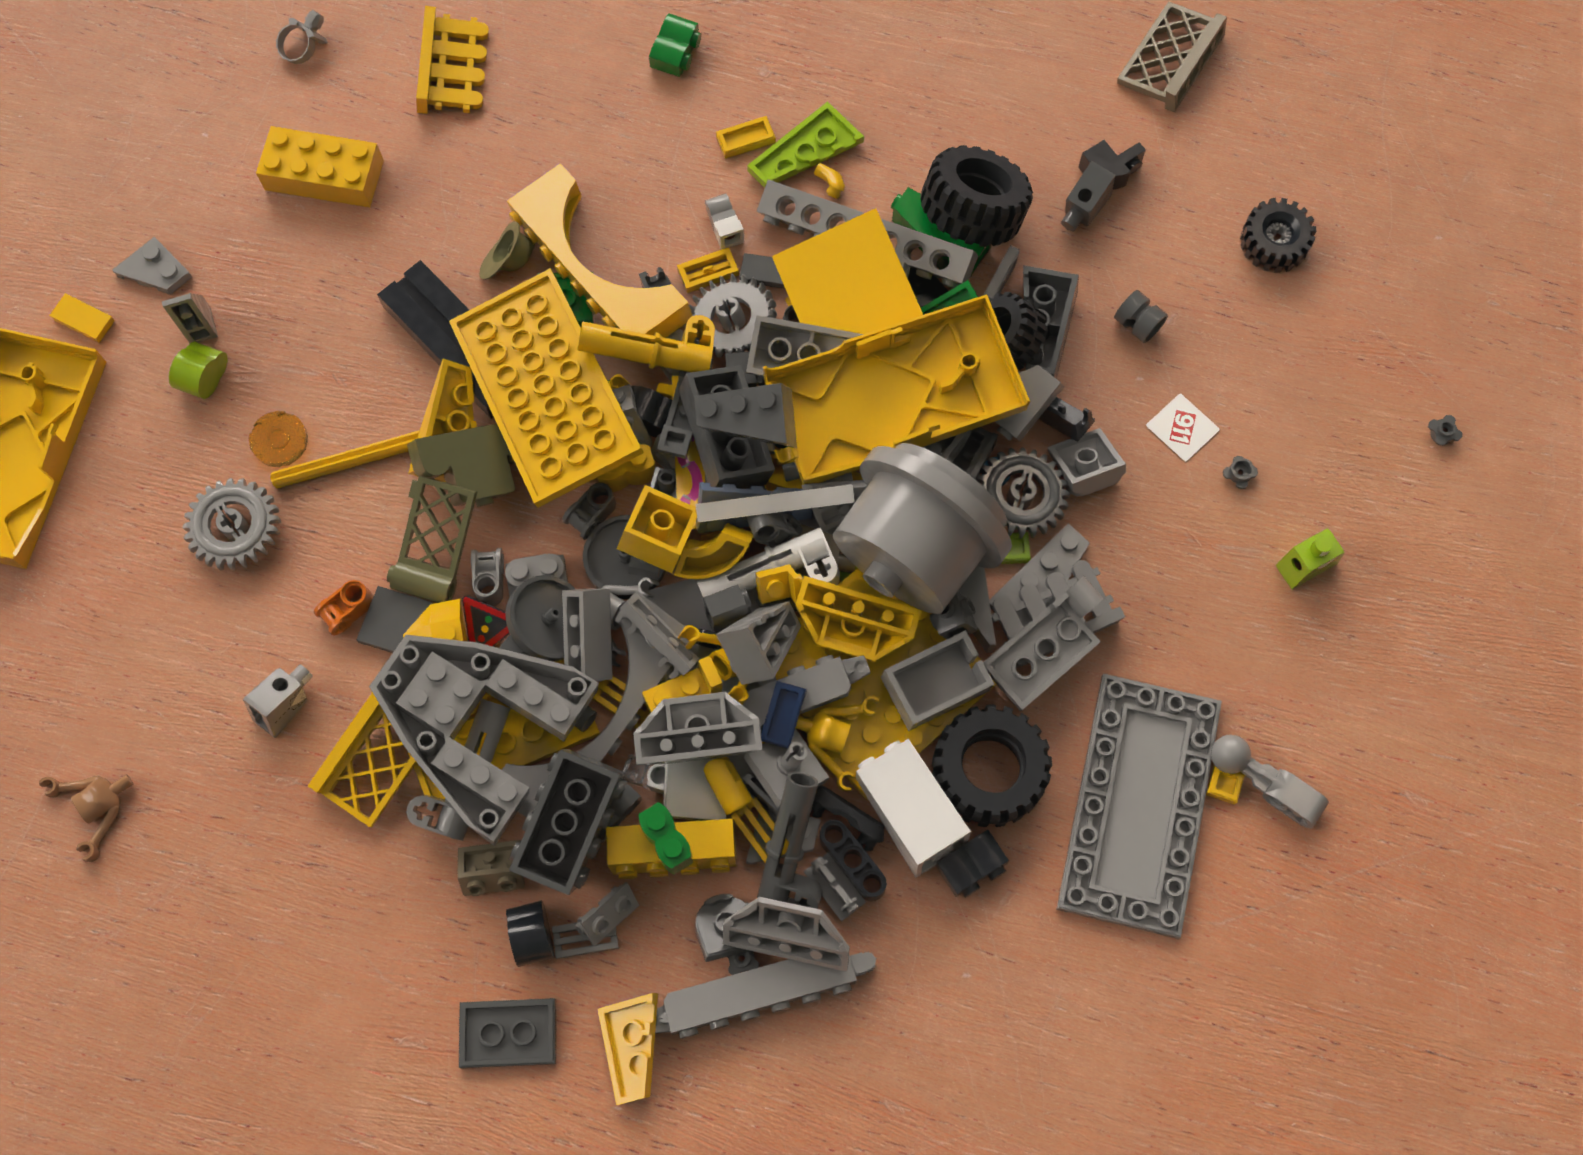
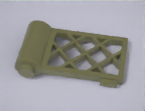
M419 476L418 481L412 480L408 497L413 498L399 559L396 565H391L387 573V582H390L391 589L437 603L453 599L457 586L456 575L477 491L425 476ZM426 484L434 486L441 497L428 505L423 496ZM444 490H448L451 492L446 495ZM457 493L468 496L465 509L456 513L448 499ZM444 502L451 517L439 523L431 508ZM426 512L434 527L421 533L416 521L419 515ZM454 520L459 528V534L457 538L449 542L441 527ZM436 530L444 545L432 552L424 537ZM418 540L427 554L419 560L408 557L410 545ZM446 548L452 557L450 569L440 566L434 556ZM429 558L431 563L425 562V560Z

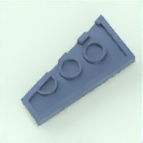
M699 482L698 504L794 492L803 489L777 487L774 491L764 490L762 486L752 485L750 489H737L735 484H723L721 488L711 487L710 483ZM811 508L785 511L783 513H789L797 520L812 519L813 511ZM746 517L698 522L696 518L698 533L721 531L727 523L739 528L749 527Z

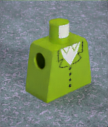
M1327 528L1294 546L1275 566L1289 587L1294 589L1337 565L1345 552L1332 532ZM1294 562H1296V563H1299V562H1300V563H1301V566H1302V569L1299 570V569L1295 566Z

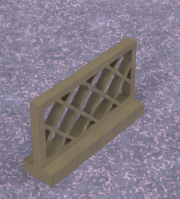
M1168 1L1117 78V84L1165 102V109L1175 112L1224 37L1227 17L1217 13L1212 18ZM1171 12L1181 16L1182 20L1168 23L1167 17ZM1200 23L1206 25L1204 30L1192 32L1190 25ZM1181 27L1186 28L1188 34L1174 38L1172 30ZM1167 32L1169 39L1160 42L1155 41L1154 36L1156 34ZM1191 41L1193 47L1180 52L1177 44ZM1169 46L1173 47L1174 54L1161 57L1159 49ZM1151 51L1155 52L1156 59L1143 62L1142 54ZM1178 60L1180 67L1167 71L1165 63ZM1160 65L1162 73L1148 76L1147 68ZM1140 70L1144 77L1138 80L1128 78L1130 73ZM1165 80L1167 83L1164 91L1153 88L1151 84Z

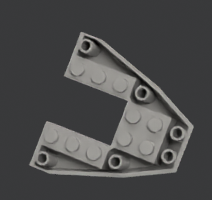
M405 635L369 687L407 751L463 821L495 846L530 794L529 787L455 741V737L485 693H488L560 740L565 741L597 693L599 683L572 666L477 642Z

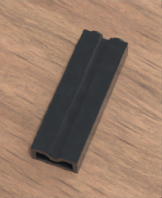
M419 260L403 273L404 278L397 283L394 280L377 294L383 308L439 366L443 359H447L470 367L449 322L451 319L469 311V309ZM472 372L474 402L492 419L494 416Z

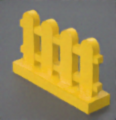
M425 6L416 95L417 113L428 114L429 104L435 105L436 110H442V106L463 108V113H470V109L482 107L483 96L478 91H472V86H481L485 82V73L480 68H474V63H483L487 58V50L482 45H476V40L482 41L487 39L489 28L485 23L478 22V18L471 17V21L450 19V14H443V18L436 17V7ZM435 35L441 36V40H435ZM448 37L469 39V44L449 42ZM433 58L439 59V63H433ZM446 60L467 62V67L448 65ZM431 81L437 82V87L430 86ZM444 83L465 85V90L444 88Z

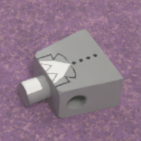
M298 665L290 675L281 668L272 672L243 699L252 721L276 738L306 703L307 698L303 686L313 675L302 665Z

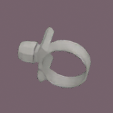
M314 10L307 14L304 19L305 23L289 18V24L278 33L276 48L283 59L295 64H302L313 55L315 41L321 44L328 43L326 38L316 32L317 29L321 28L324 17ZM296 28L306 31L308 37L306 51L301 57L289 60L284 52L286 36Z

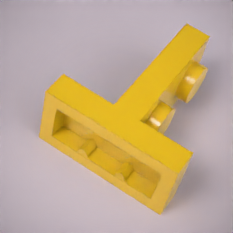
M709 655L698 660V668L687 672L684 676L680 675L643 691L642 696L651 713L663 699L722 692L723 682Z

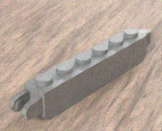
M828 655L816 660V666L806 670L803 665L787 671L788 676L776 680V677H774V679L758 682V688L750 691L747 690L749 697L743 706L759 718L760 729H763L776 681L807 689L800 714L845 698L851 691V684L870 674L865 656L841 660L840 657L834 659L833 655Z
M869 951L849 955L847 972L788 959L668 993L663 1001L664 1005L657 1008L655 1034L671 1032L672 1035L679 1034L680 1039L699 1034L697 1028L710 1025L711 1030L728 1026L729 1019L741 1017L742 1021H747L760 1017L759 1011L771 1008L772 1013L791 1008L790 1002L802 999L803 1004L820 1000L821 993L831 990L833 995L849 992L852 990L851 985L856 984L857 976L864 975L866 972L870 973V971L875 969L877 958L872 953H869Z

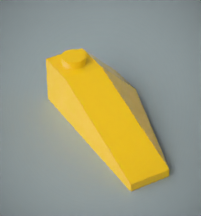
M447 359L442 360L417 439L477 427L473 412L474 392L471 367ZM410 463L408 474L418 477L413 470L412 463ZM444 474L435 478L436 480L446 482Z

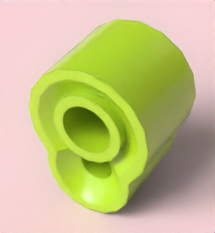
M195 341L191 342L186 348L179 351L172 361L169 371L170 386L202 399L209 398L226 370L227 354Z

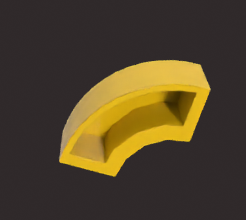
M727 523L722 532L712 539L702 541L689 539L683 548L674 575L687 579H706L726 572L745 554L754 537L752 532Z

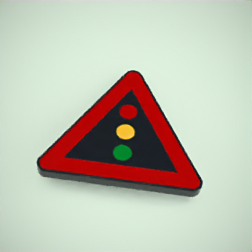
M469 595L462 598L468 642H477L494 647L510 634L506 624V611Z

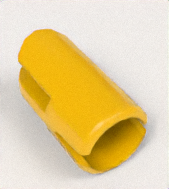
M728 757L716 758L705 764L703 769L705 777L726 815L736 812L753 801L748 789Z

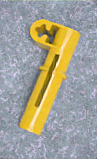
M702 315L692 316L687 321L682 340L679 341L664 338L657 332H655V335H648L582 322L577 350L649 364L651 369L660 366L691 373L709 370L711 365L715 326L708 317ZM696 337L699 338V344H694Z

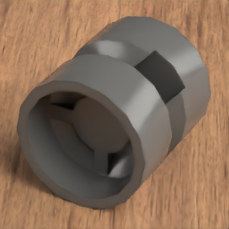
M1139 290L1134 291L1122 303L1114 315V319L1125 328L1132 327V334L1143 343L1148 342L1160 330L1168 318V314L1157 305L1150 306V299Z

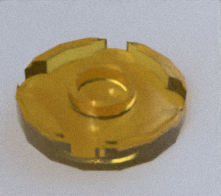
M285 411L270 412L257 419L248 438L250 449L257 459L267 466L273 467L287 466L298 460L306 450L308 443L307 429L297 416L288 414Z

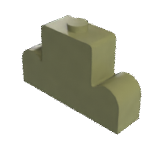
M497 424L418 438L407 444L413 470L418 477L425 476L435 479L444 474L446 483L477 491L475 500L477 507L493 504L494 498L503 497L515 490L509 464H513L515 461ZM457 493L450 497L451 504L453 506L465 505L468 496Z

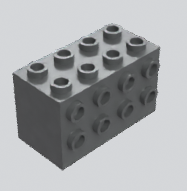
M560 749L558 753H554L547 770L550 771L547 782H542L535 796V800L538 801L536 808L532 813L529 812L522 827V830L525 831L524 836L520 842H516L509 860L513 862L509 871L570 895L577 888L581 889L584 886L591 870L586 867L588 860L597 856L603 839L598 838L601 829L606 830L609 827L615 814V810L611 809L614 799H621L628 781L623 780L625 775L623 771L573 750Z

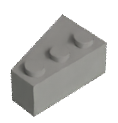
M790 602L758 608L716 635L730 661L732 671L736 673L741 685L774 679L801 628V624Z

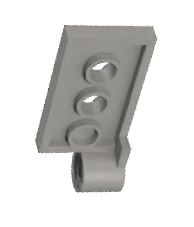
M1085 576L983 662L992 680L1019 711L1028 706L1101 642L1081 620V618L1104 600ZM1041 641H1049L1053 645L1054 652L1052 656L1045 657L1040 654L1038 645ZM1019 660H1026L1030 663L1032 670L1029 676H1021L1016 671V663Z

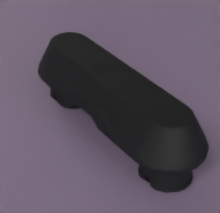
M822 785L817 787L812 810H814L813 817H822L825 809L834 815L843 816L849 821L851 826L861 832L856 840L861 846L863 844L866 845L865 851H873L877 843L884 841L885 826L827 787Z

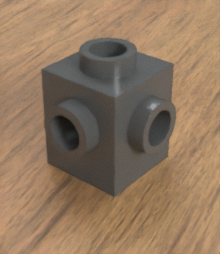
M958 592L942 613L930 614V621L933 627L945 639H949L965 630L968 635L978 631L973 617L975 607L972 601Z

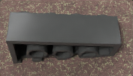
M1023 265L1024 300L1041 311L1046 320L1044 324L1047 326V332L1043 334L1046 337L1045 342L1040 345L1041 351L1033 356L1034 360L1030 364L1028 362L1025 363L1026 370L1039 365L1057 379L1078 294L1079 275Z

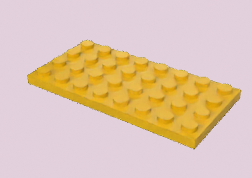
M551 268L449 321L537 508L644 453L595 355L577 350L581 327Z

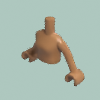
M126 774L112 784L99 775L60 783L52 777L42 778L39 781L41 787H47L53 783L52 789L45 793L48 797H57L64 791L82 790L71 797V800L86 823L89 824L106 814L91 840L79 843L76 848L79 852H83L88 848L91 849L89 855L83 857V861L93 862L97 860L100 854L98 845L119 812L120 800L118 794L134 785L131 778Z

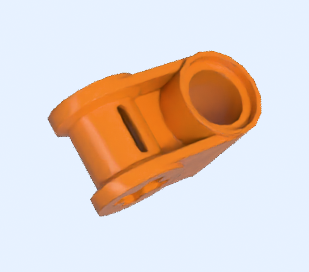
M351 580L346 582L331 596L322 600L315 607L314 614L316 617H321L329 626L331 635H339L368 611L374 596L363 583ZM355 593H363L360 600L352 602V597Z

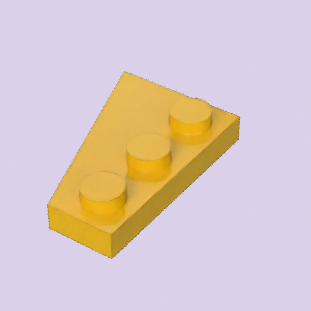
M650 993L598 1009L616 1105L649 1098L651 1095L658 993Z

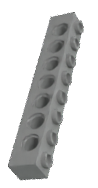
M771 180L767 181L757 208V212L764 216L763 221L769 224L779 226V223L782 222L789 225L788 230L804 235V232L807 231L813 233L814 236L834 228L839 221L847 222L864 214L861 211ZM790 203H794V212L791 215L786 216V206ZM815 212H820V220L816 224H810V216ZM881 219L889 238L897 239V246L895 248L897 256L904 260L910 268L916 270L915 275L931 280L932 276L941 278V284L950 288H955L970 279L978 258L975 251ZM917 247L923 248L922 257L918 260H911V252ZM943 256L949 257V265L945 269H937L938 259Z

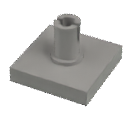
M795 730L792 743L788 749L764 743L762 744L763 750L746 753L743 757L777 808L780 807L789 773L802 772L809 774L817 779L818 786L824 784L829 779V776L797 730Z

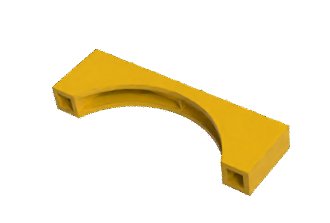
M561 164L507 200L512 211L509 213L511 220L518 222L519 226H523L526 237L532 241L533 245L538 243L541 254L548 262L554 261V267L563 279L567 277L570 279V285L579 297L582 295L586 297V304L595 315L601 314L603 317L602 322L605 326L648 335H655V332L666 338L686 324L688 319L693 316L688 301L672 284L653 288L625 287L603 280L587 270L578 261L571 249L570 227L573 214L582 195L576 180Z

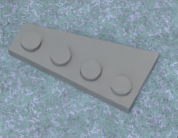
M1068 523L989 600L990 608L993 610V602L999 596L1008 597L1013 605L1021 602L1019 591L1026 584L1036 586L1039 593L1047 590L1045 581L1052 572L1061 573L1067 581L1072 574V566L1082 558L1090 542ZM1052 597L1043 600L1046 608L1054 602ZM1026 609L1016 612L1023 627L1031 622Z

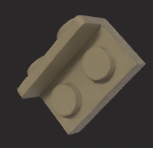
M520 840L499 842L495 846L484 844L458 848V881L463 895L479 896L484 893L510 892L514 889L524 888V877L509 871L513 862L509 860L516 842H520Z

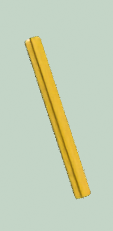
M419 431L274 471L270 474L272 485L278 489L408 452L407 444L417 439Z

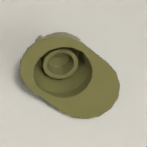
M513 221L505 228L500 239L483 260L479 272L481 279H490L499 270L516 271L527 263L535 248V244L533 245L532 241L520 232L518 222Z

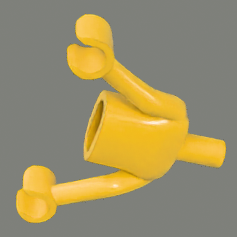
M692 625L685 626L677 637L678 639L686 638L689 641L685 646L687 650L691 649L697 641L716 644L722 647L717 635L700 633ZM723 647L710 654L721 680L726 681L737 677L736 673L731 669L730 661ZM739 681L738 685L734 686L728 694L743 705L749 697L746 690L748 684L741 685Z
M875 696L867 697L861 704L822 708L814 715L812 720L802 717L798 719L796 729L808 732L807 742L809 749L836 776L837 786L842 791L852 790V788L842 784V778L844 776L856 778V776L851 772H844L823 749L841 754L851 723L834 717L859 713L867 716L876 714V712L870 711L866 707L867 701L880 702Z

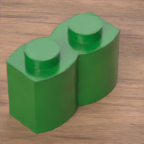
M668 13L663 21L659 35L649 54L650 67L678 77L682 75L684 70L687 71L692 61V55L690 54L693 48L697 49L699 47L702 33L699 32L698 23Z
M657 802L639 813L641 828L649 842L655 846L659 859L667 871L674 875L693 863L690 846L685 837L676 830L672 815L664 805Z

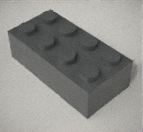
M741 365L686 373L679 388L705 476L711 487L722 488L723 484H735L737 489L751 487V485H766L775 471L766 442L710 432L698 427L696 424L694 396L749 388Z

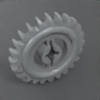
M731 274L729 283H726L723 276H720V286H716L710 280L711 291L700 287L703 298L693 295V300L697 306L690 304L689 306L693 316L702 315L708 317L712 322L716 312L723 329L730 332L726 334L715 329L713 353L715 352L716 357L720 358L724 353L744 352L745 349L750 352L756 315L776 318L777 316L774 309L776 303L772 299L771 291L766 290L762 282L757 287L758 284L754 277L751 278V282L748 284L744 274H742L739 283H737L734 274ZM739 302L746 304L751 309V318L742 330L740 329L745 324V315ZM729 315L731 316L732 321H733V323H734V325H735V329H736L735 331H734V327H733V325H732V323H731V321H730ZM697 337L695 338V341H694V342H696V344H699V343H700V342H699V338H697Z
M229 478L226 485H223L219 480L216 482L215 489L206 486L207 494L198 493L196 495L199 500L198 503L191 502L189 504L193 512H187L184 515L190 521L183 524L182 527L188 532L185 534L184 540L190 543L188 549L193 553L196 552V558L199 561H202L205 557V563L209 567H212L215 561L217 568L223 570L224 564L227 562L228 567L234 571L236 561H239L244 568H247V557L258 563L255 552L259 551L268 555L263 544L275 545L274 540L269 534H280L279 530L272 525L274 523H281V519L278 516L272 515L279 512V508L276 505H270L275 502L274 497L267 495V490L264 487L258 488L256 482H250L247 485L244 478L239 479L237 484H235L232 478ZM239 504L246 507L252 516L251 526H249L238 510L227 508V505ZM222 510H224L225 513L229 516V518L234 522V527L241 536H239L231 527V522L227 519ZM216 512H218L216 517L217 528L228 540L233 542H223L217 540L212 535L210 529L211 520Z

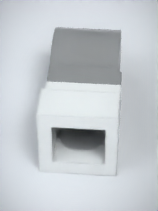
M725 193L705 200L706 210L720 249L744 243V229L735 211L732 209L728 195ZM735 235V237L732 238V239H729V240L724 239V238H727V237H729V236Z

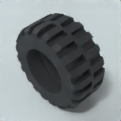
M961 145L957 148H948L935 157L923 185L920 200L928 220L932 224L935 223L938 230L950 234V237L955 240L961 239L966 244L972 245L975 243L979 244V246L987 247L990 244L998 246L1006 243L1017 235L1032 203L1033 191L1026 174L1021 173L1020 167L1015 163H1010L1009 159L1005 156L996 155L994 151L989 149L986 151L977 146L968 148L967 145Z
M986 705L985 709L979 710L978 706L970 708L967 714L963 715L960 713L953 718L952 723L944 728L937 742L932 758V774L957 812L962 815L963 821L967 823L973 820L978 822V826L987 827L989 824L1001 827L1010 821L1015 823L1022 819L1026 813H1030L1049 784L1052 757L1048 756L1047 753L1050 749L1047 739H1041L1040 734L1042 731L1037 725L1032 727L1027 723L1029 717L1023 713L1019 717L1012 714L1013 708L1004 706L1003 710H996V705ZM980 741H995L1005 745L1014 753L1019 762L1020 772L1016 783L1010 789L998 793L986 792L974 786L967 779L963 771L962 762L965 752L972 744Z

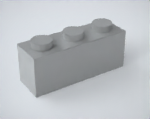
M610 589L562 590L564 665L576 668L595 681L611 680Z

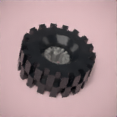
M1271 198L1267 204L1265 201H1262L1257 208L1254 207L1240 235L1242 240L1241 249H1247L1245 257L1247 259L1253 257L1254 261L1252 264L1256 267L1259 264L1264 265L1263 270L1267 272L1270 267L1274 268V273H1280L1283 267L1286 272L1292 270L1294 265L1298 267L1303 259L1306 258L1316 238L1314 236L1316 226H1312L1314 219L1312 216L1306 217L1308 210L1305 207L1299 210L1297 208L1299 203L1293 201L1292 205L1287 204L1288 199L1281 198L1279 203L1276 202V198ZM1277 233L1280 234L1281 238L1279 240L1274 241L1275 239L1273 238V236H1275Z

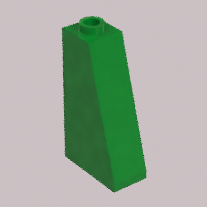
M910 187L905 190L903 195L898 194L891 205V209H893L892 221L895 224L975 251L978 258L971 276L991 248V244L987 247H982L975 243L972 245L966 244L965 241L961 239L955 240L950 237V234L938 230L935 223L932 224L928 220L927 214L923 211L920 193ZM943 256L938 259L936 266L939 270L945 269L949 265V257Z

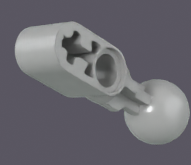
M1237 735L1222 736L1212 746L1211 758L1214 765L1220 771L1228 774L1243 773L1252 780L1255 788L1263 792V798L1273 807L1303 827L1312 829L1329 803L1324 795L1286 770H1277L1269 764H1260L1251 757L1248 743Z

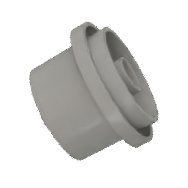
M908 443L899 444L896 448L877 446L870 451L860 465V473L867 486L833 533V539L840 551L853 565L864 573L863 578L871 587L887 597L892 598L895 596L917 609L932 614L943 612L977 566L983 568L998 567L1012 547L1011 539L1005 529L1007 525L1006 515L994 497L974 478L952 462L928 449Z

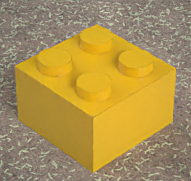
M645 485L624 529L617 549L672 573L697 518L696 507Z

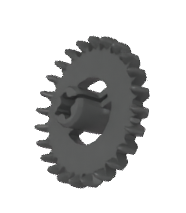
M1023 447L1020 449L1019 454L1013 448H1009L1008 456L1003 452H998L997 459L991 457L987 462L989 466L984 465L981 467L980 472L984 475L976 477V481L982 484L1003 509L1007 518L1006 526L1008 527L1009 537L1015 529L1018 530L1020 539L1024 537L1026 530L1031 534V538H1034L1037 528L1045 535L1048 530L1047 524L1051 528H1055L1057 525L1055 517L1058 520H1062L1064 517L1062 510H1066L1069 506L1068 502L1064 500L1070 496L1069 491L1064 490L1068 483L1066 480L1059 479L1063 475L1062 470L1055 471L1054 468L1057 463L1055 461L1047 463L1046 454L1038 458L1036 450H1032L1030 455L1027 454L1026 449ZM1022 473L1021 477L1016 478L1012 482L1007 493L1006 502L1002 494V483L1010 475ZM1026 476H1027L1028 478H1027L1026 484H1025V486H1024V488H1023V491H1022L1023 497H1022V499H1021V501H1020L1019 506L1017 507V504H1018V501H1019V498H1020L1019 492H1020V490H1021V488H1022V485H1023V483H1024V481H1025V478H1026ZM1034 477L1040 483L1043 490V500L1035 508L1026 510L1036 494V485L1031 480Z

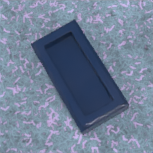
M776 681L761 732L762 742L785 749L789 748L807 689Z

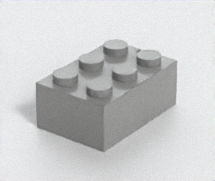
M966 630L884 670L881 680L908 731L989 692L995 685L982 660L976 662L972 669L970 668L969 664L973 663L979 654Z

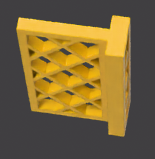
M373 692L308 784L309 788L317 793H321L370 828L374 826L417 763L411 756L407 763L396 765L394 748L404 745L402 742L393 743L390 729L392 725ZM383 718L384 724H379V722ZM385 728L387 745L372 748L370 735L375 729ZM366 744V749L361 750L363 745ZM388 749L391 766L375 769L373 752ZM367 753L370 770L354 773L352 761L356 755ZM347 768H348V774H349V775H344V776H343V774L345 773V771H346ZM403 768L400 774L398 775L397 769ZM392 770L393 784L389 789L379 791L376 773ZM371 775L373 792L358 795L355 777ZM349 779L352 796L340 798L332 792L340 780ZM380 794H385L380 801ZM374 796L376 809L370 817H367L360 812L358 799ZM353 800L354 807L346 801Z

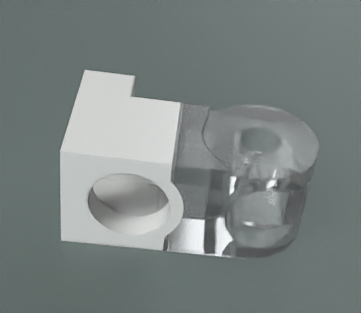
M629 754L622 770L625 772L623 780L664 796L666 764L636 765V755Z

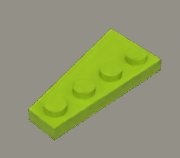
M827 101L749 163L747 171L765 188L768 180L779 183L863 143L864 135Z

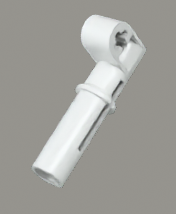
M819 527L773 548L766 546L764 547V552L736 563L732 568L720 575L697 580L702 596L706 597L737 584L740 590L746 589V591L757 587L755 572L788 564L791 565L794 571L805 566L809 577L835 585L839 583L840 572L822 529ZM822 558H825L822 562L828 572V576L824 578L820 573L817 563H813Z

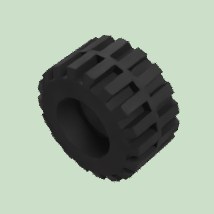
M1011 292L997 293L993 299L989 297V300L1015 365L1020 370L1025 367L1026 362L1030 364L1034 360L1033 356L1041 351L1040 345L1046 339L1043 336L1047 332V326L1044 324L1046 320L1039 309L1019 295L1012 294Z

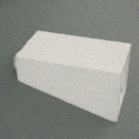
M907 739L902 743L899 740L891 743L884 749L885 753L875 759L872 756L858 765L859 769L856 771V780L916 878L934 867L940 859L966 844L971 831L910 740Z

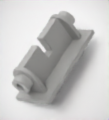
M829 853L815 859L811 866L804 871L807 877L816 880L821 885L823 890L822 897L841 922L866 903Z
M627 882L618 887L614 886L611 892L598 902L599 906L597 908L593 907L583 917L577 919L576 930L581 935L586 933L592 946L599 943L639 906Z

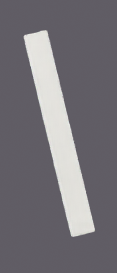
M849 484L696 504L698 522L848 504L854 503L855 500L853 485Z

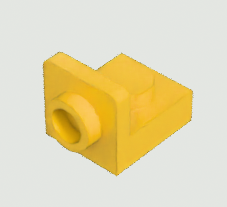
M790 564L755 572L758 599L762 604L789 597L796 604L803 578L801 574H797Z

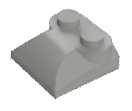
M1101 428L1085 433L1078 442L1071 438L1048 447L1051 458L1057 463L1058 470H1062V476L1068 483L1066 490L1072 495L1085 496L1115 485L1126 473V463Z
M542 554L514 559L510 563L505 564V577L508 583L509 597L524 581L535 576L549 575L568 582L563 555Z

